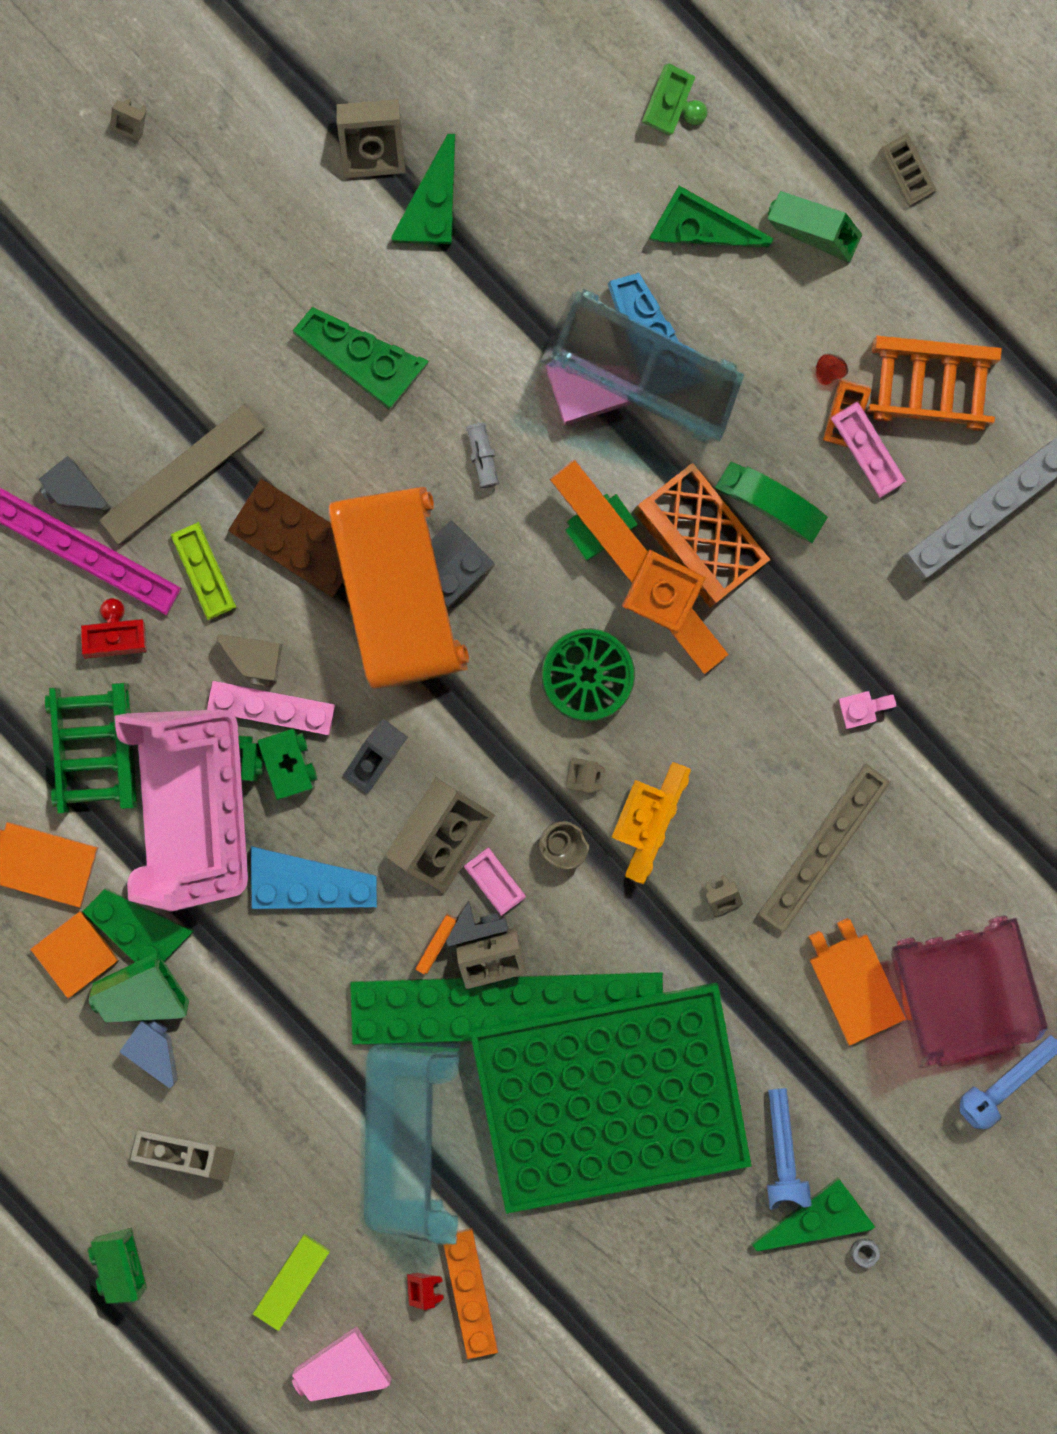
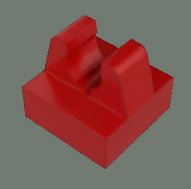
M419 1272L407 1274L409 1306L423 1310L435 1308V1304L444 1299L443 1294L434 1293V1284L443 1282L442 1277Z

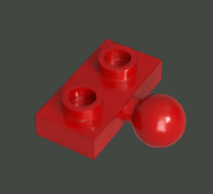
M116 598L106 599L100 606L101 617L107 623L81 625L82 655L84 659L147 652L144 620L120 621L125 614V607Z

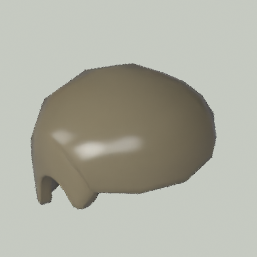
M559 821L553 822L543 830L539 849L543 859L549 865L565 871L576 869L585 862L589 852V844L584 838L583 831L571 822Z

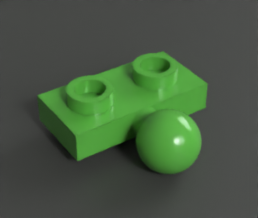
M670 63L665 64L642 123L666 135L674 133L681 113H683L685 121L691 125L703 123L708 114L706 105L699 100L686 101L695 76Z

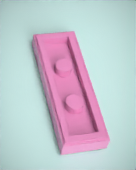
M858 401L831 417L879 498L906 482Z

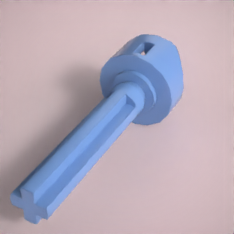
M1052 1035L1048 1036L987 1089L985 1093L973 1086L962 1095L959 1111L975 1129H989L1001 1120L997 1105H1000L1057 1055V1039H1054ZM979 1105L983 1107L981 1112L976 1109Z
M787 1088L768 1090L777 1174L780 1180L775 1181V1184L767 1185L770 1210L776 1209L785 1200L796 1202L803 1207L812 1206L809 1181L796 1179Z

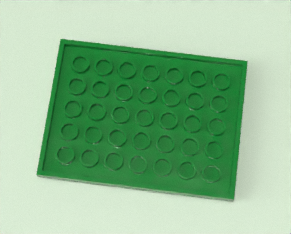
M718 983L470 1030L506 1214L752 1167Z

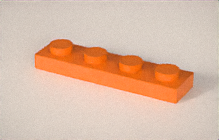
M473 1228L442 1234L467 1359L498 1353Z

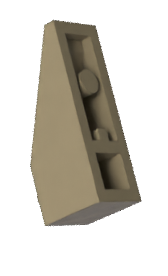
M137 1130L130 1161L228 1182L235 1151Z

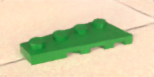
M314 307L307 312L293 329L295 336L389 411L429 364L428 360L420 356L416 357L407 353L405 349L379 340L376 336L353 328L348 323Z

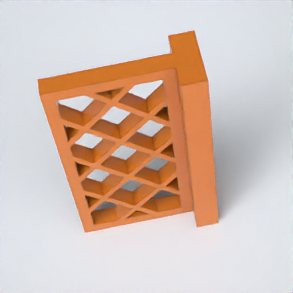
M691 463L651 496L639 503L633 510V513L672 561L707 577L699 595L709 608L770 560L694 463ZM689 473L698 482L697 494L681 492L682 479ZM676 484V491L669 490ZM704 490L707 495H702V491ZM661 495L675 496L674 513L662 511L655 503V500ZM680 497L697 499L695 515L679 513ZM702 500L715 503L718 507L717 518L700 516ZM722 513L727 518V520L722 519ZM667 517L673 518V524ZM678 519L695 521L693 537L682 536L677 530ZM700 521L716 523L715 540L698 538ZM721 524L731 525L737 531L736 543L720 541ZM741 539H743L746 542V544L741 543ZM687 541H688V542H693V543H692V548H691V546L687 543ZM697 543L714 545L713 561L701 560L696 554ZM719 546L735 548L734 564L718 562ZM740 549L752 550L759 561L753 566L739 565ZM707 566H712V572L707 568ZM717 567L733 569L732 583L725 588L716 579ZM738 570L746 571L738 577Z

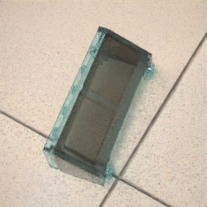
M583 289L582 292L576 291L572 293L540 362L551 368L557 366L565 369L567 366L566 373L570 375L575 374L682 427V430L685 432L694 431L692 438L704 444L720 442L744 374L736 371L738 366L724 359L718 362L599 302L600 297L593 292Z

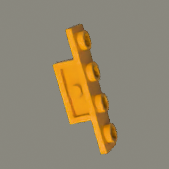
M672 762L660 790L640 781H634L612 834V838L636 847L625 877L644 884L646 878L651 874L653 861L658 849L664 843L665 832L670 820L676 814L677 803L682 791L688 785L690 768Z

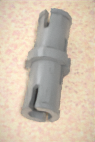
M477 423L466 427L473 452L470 457L471 461L475 462L480 488H488L500 484L493 457L496 456L495 450L490 447L486 423Z

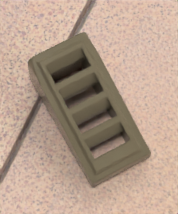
M908 133L879 150V156L908 206L936 191L934 183ZM903 148L905 153L894 159L892 154ZM910 159L912 164L899 170L897 165ZM916 170L919 175L905 182L903 177ZM923 181L925 186L913 193L910 192V187Z

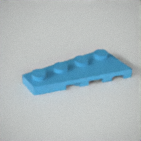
M636 273L609 281L608 287L645 401L647 402L705 384V379L701 373H698L691 362V356L686 348L683 349L674 334L675 330L670 322L667 323L659 310V304L641 275Z
M251 846L252 909L377 907V875Z

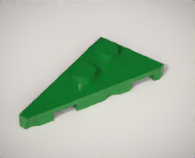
M447 134L392 234L393 243L452 245L455 134Z
M680 185L677 187L649 237V240L652 242L770 247L774 239Z
M837 1177L811 1197L812 1206H799L751 1244L756 1251L869 1231L873 1230L875 1225Z

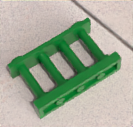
M113 683L112 690L108 691L107 694L61 697V688H49V695H45V710L47 714H51L56 783V788L51 791L53 807H57L58 813H68L69 803L115 800L116 803H120V809L137 808L133 745L120 742L115 728V715L131 713L129 684ZM106 706L109 709H113L114 722H110L109 725L63 728L62 710ZM96 738L116 740V753H112V756L65 759L64 741ZM101 769L118 771L119 784H114L112 788L68 791L66 772Z

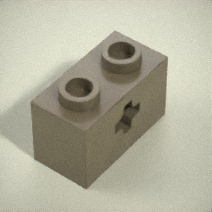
M516 928L456 944L458 965L466 989L527 974L524 952Z

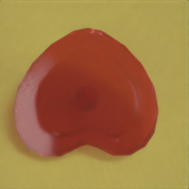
M824 354L817 362L816 376L823 385L831 384L835 379L844 378L848 374L846 362L835 354Z

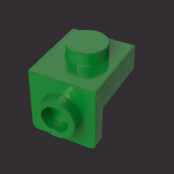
M238 736L239 748L243 749L241 780L258 781L259 775H263L265 768L263 756H260L259 744L253 743V737Z

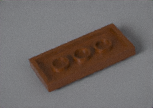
M260 479L229 527L228 532L334 598L344 582L332 524L265 480Z

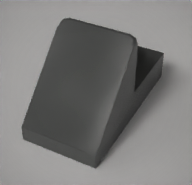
M468 901L446 940L447 945L451 946L508 931L509 927L506 916L499 918L498 913L480 917L481 923L475 924L470 901Z

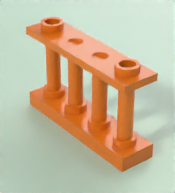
M877 335L873 340L872 353H880L879 358H882L878 405L870 404L866 408V414L874 415L873 419L877 421H892V417L967 424L966 429L984 431L985 426H990L995 422V416L983 415L988 369H991V365H996L1001 360L1002 348ZM898 355L911 356L910 361L913 362L909 408L890 406L894 363L898 359ZM929 358L942 360L941 364L944 365L940 411L921 409L926 363L929 362ZM960 362L973 363L972 367L975 368L971 414L952 412L956 370Z

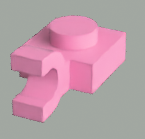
M867 691L838 699L846 729L876 722L875 712L897 707L894 694L871 700L870 692Z

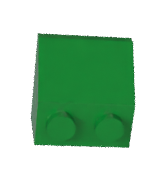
M132 1227L95 1237L91 1241V1247H88V1254L91 1264L96 1265L99 1277L96 1278V1285L99 1295H104L106 1304L139 1300L147 1289Z

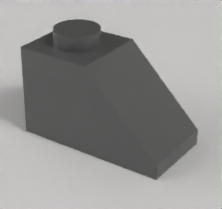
M68 456L38 479L44 486L40 489L41 493L51 504L56 501L57 504L63 507L108 511L111 508L74 460Z
M382 719L365 740L342 776L368 794L397 755L408 736Z

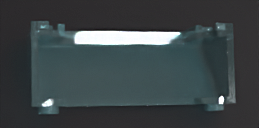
M376 1044L371 1047L367 1054L364 1219L367 1226L373 1231L438 1244H456L458 1215H451L446 1211L443 1199H431L433 1083H448L457 1075L461 1044Z

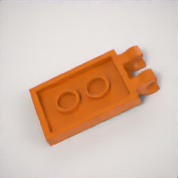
M6 822L5 829H0V885L80 908L84 901L99 847Z
M846 918L837 922L844 940L828 947L822 932L818 931L808 937L817 954L816 957L809 959L847 1044L850 1046L906 1020L867 934L858 937L851 920Z

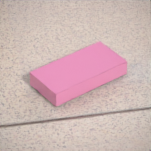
M489 847L464 865V868L501 916L526 898L525 894Z

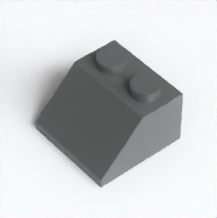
M452 520L431 539L445 603L449 608L494 566V562Z

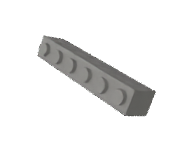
M1057 438L1047 443L903 555L921 580L933 574L1057 477Z

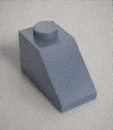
M142 1020L119 1052L165 1086L171 1088L178 1080L171 1036L165 1033L167 1028L159 1021Z

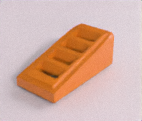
M842 378L839 379L823 441L848 447L840 434L832 433L836 426L831 417L844 410L840 408L841 403L852 405L858 401L865 412L871 392L869 386ZM845 390L860 394L859 400L844 396Z

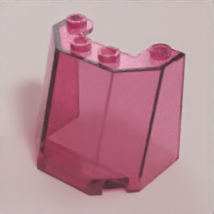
M1007 916L995 917L989 920V925L983 929V932L974 934L973 930H966L955 934L956 938L945 941L943 937H936L925 941L924 946L923 942H916L915 938H906L896 942L897 946L892 948V961L918 1068H926L939 1064V1067L949 1066L1004 1053L1015 1049V1046L1040 1040L1048 1029L1017 918L1008 919Z

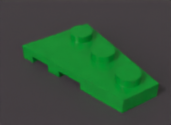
M107 888L103 889L82 911L134 962L156 952L160 954L165 962L194 932V930L175 923L163 915L140 906L136 902L128 901L127 898Z

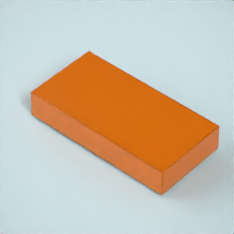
M448 913L446 914L415 970L424 975L428 973L456 924L457 918Z

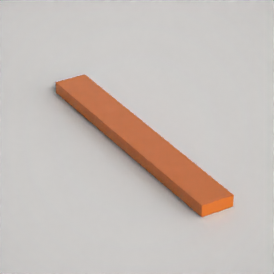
M572 460L549 480L629 581L633 583L648 552L576 460ZM692 608L679 634L668 629L704 674L729 655Z

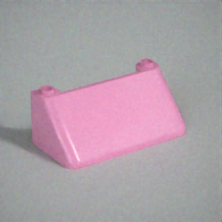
M195 710L115 715L116 734L120 742L127 745L138 744L147 866L134 869L128 878V901L175 911L241 894L247 886L248 871L238 724L234 714L225 710Z

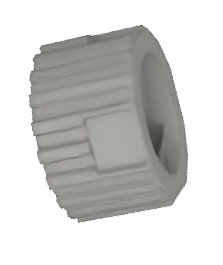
M860 1238L853 1243L851 1256L854 1262L862 1268H870L880 1259V1250L873 1240ZM862 1246L872 1249L873 1252L870 1258L862 1259L859 1257V1250Z

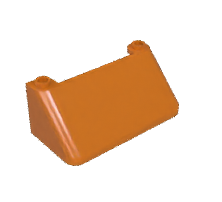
M426 487L344 499L332 502L329 505L330 520L363 665L369 685L373 689L398 687L468 670L466 664L469 663L467 647L464 644L461 645L458 640H454L426 520V518L430 517L431 510H434L432 494L429 491L427 492Z

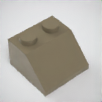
M399 99L337 104V128L344 178L406 173Z

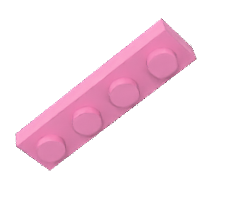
M212 681L207 710L230 711L238 718L330 735L336 705Z

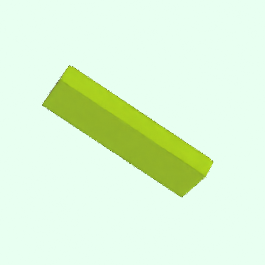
M200 522L170 534L207 620L236 609L235 601Z
M304 1233L256 1307L253 1315L279 1331L328 1256L330 1250Z

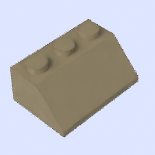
M435 777L385 856L406 872L446 893L495 817V814Z

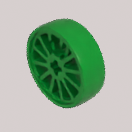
M582 628L566 633L553 643L543 661L541 680L547 699L558 712L576 721L595 722L612 716L628 701L634 687L635 668L628 649L618 638L603 630ZM592 638L590 653L586 646L579 642V639ZM597 640L608 643L610 647L597 662H594ZM572 647L580 648L584 654L583 661L577 665L570 664L566 660L568 649ZM615 649L622 661L600 667V664ZM557 654L561 655V660L567 669L552 665ZM620 666L625 667V679L603 675L605 671ZM586 667L588 670L594 669L596 671V674L593 676L594 683L590 684L588 680L584 682L580 680L583 674L582 668ZM551 671L572 674L574 677L553 685L551 682ZM605 680L623 684L624 687L621 694L617 697L601 681ZM575 682L576 686L561 701L554 690ZM596 687H599L610 696L614 703L603 709L596 692ZM582 688L580 708L576 711L568 707L567 703ZM588 690H591L598 709L596 712H584Z

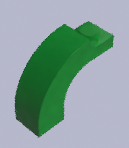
M730 461L715 487L721 493L763 513L790 534L809 543L814 542L828 518L809 501L779 482L748 466L745 468Z

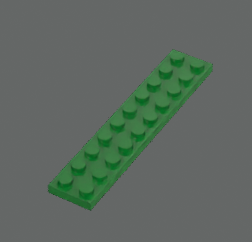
M663 972L516 976L466 989L463 978L351 981L352 1045L472 1041L470 1030L663 993Z

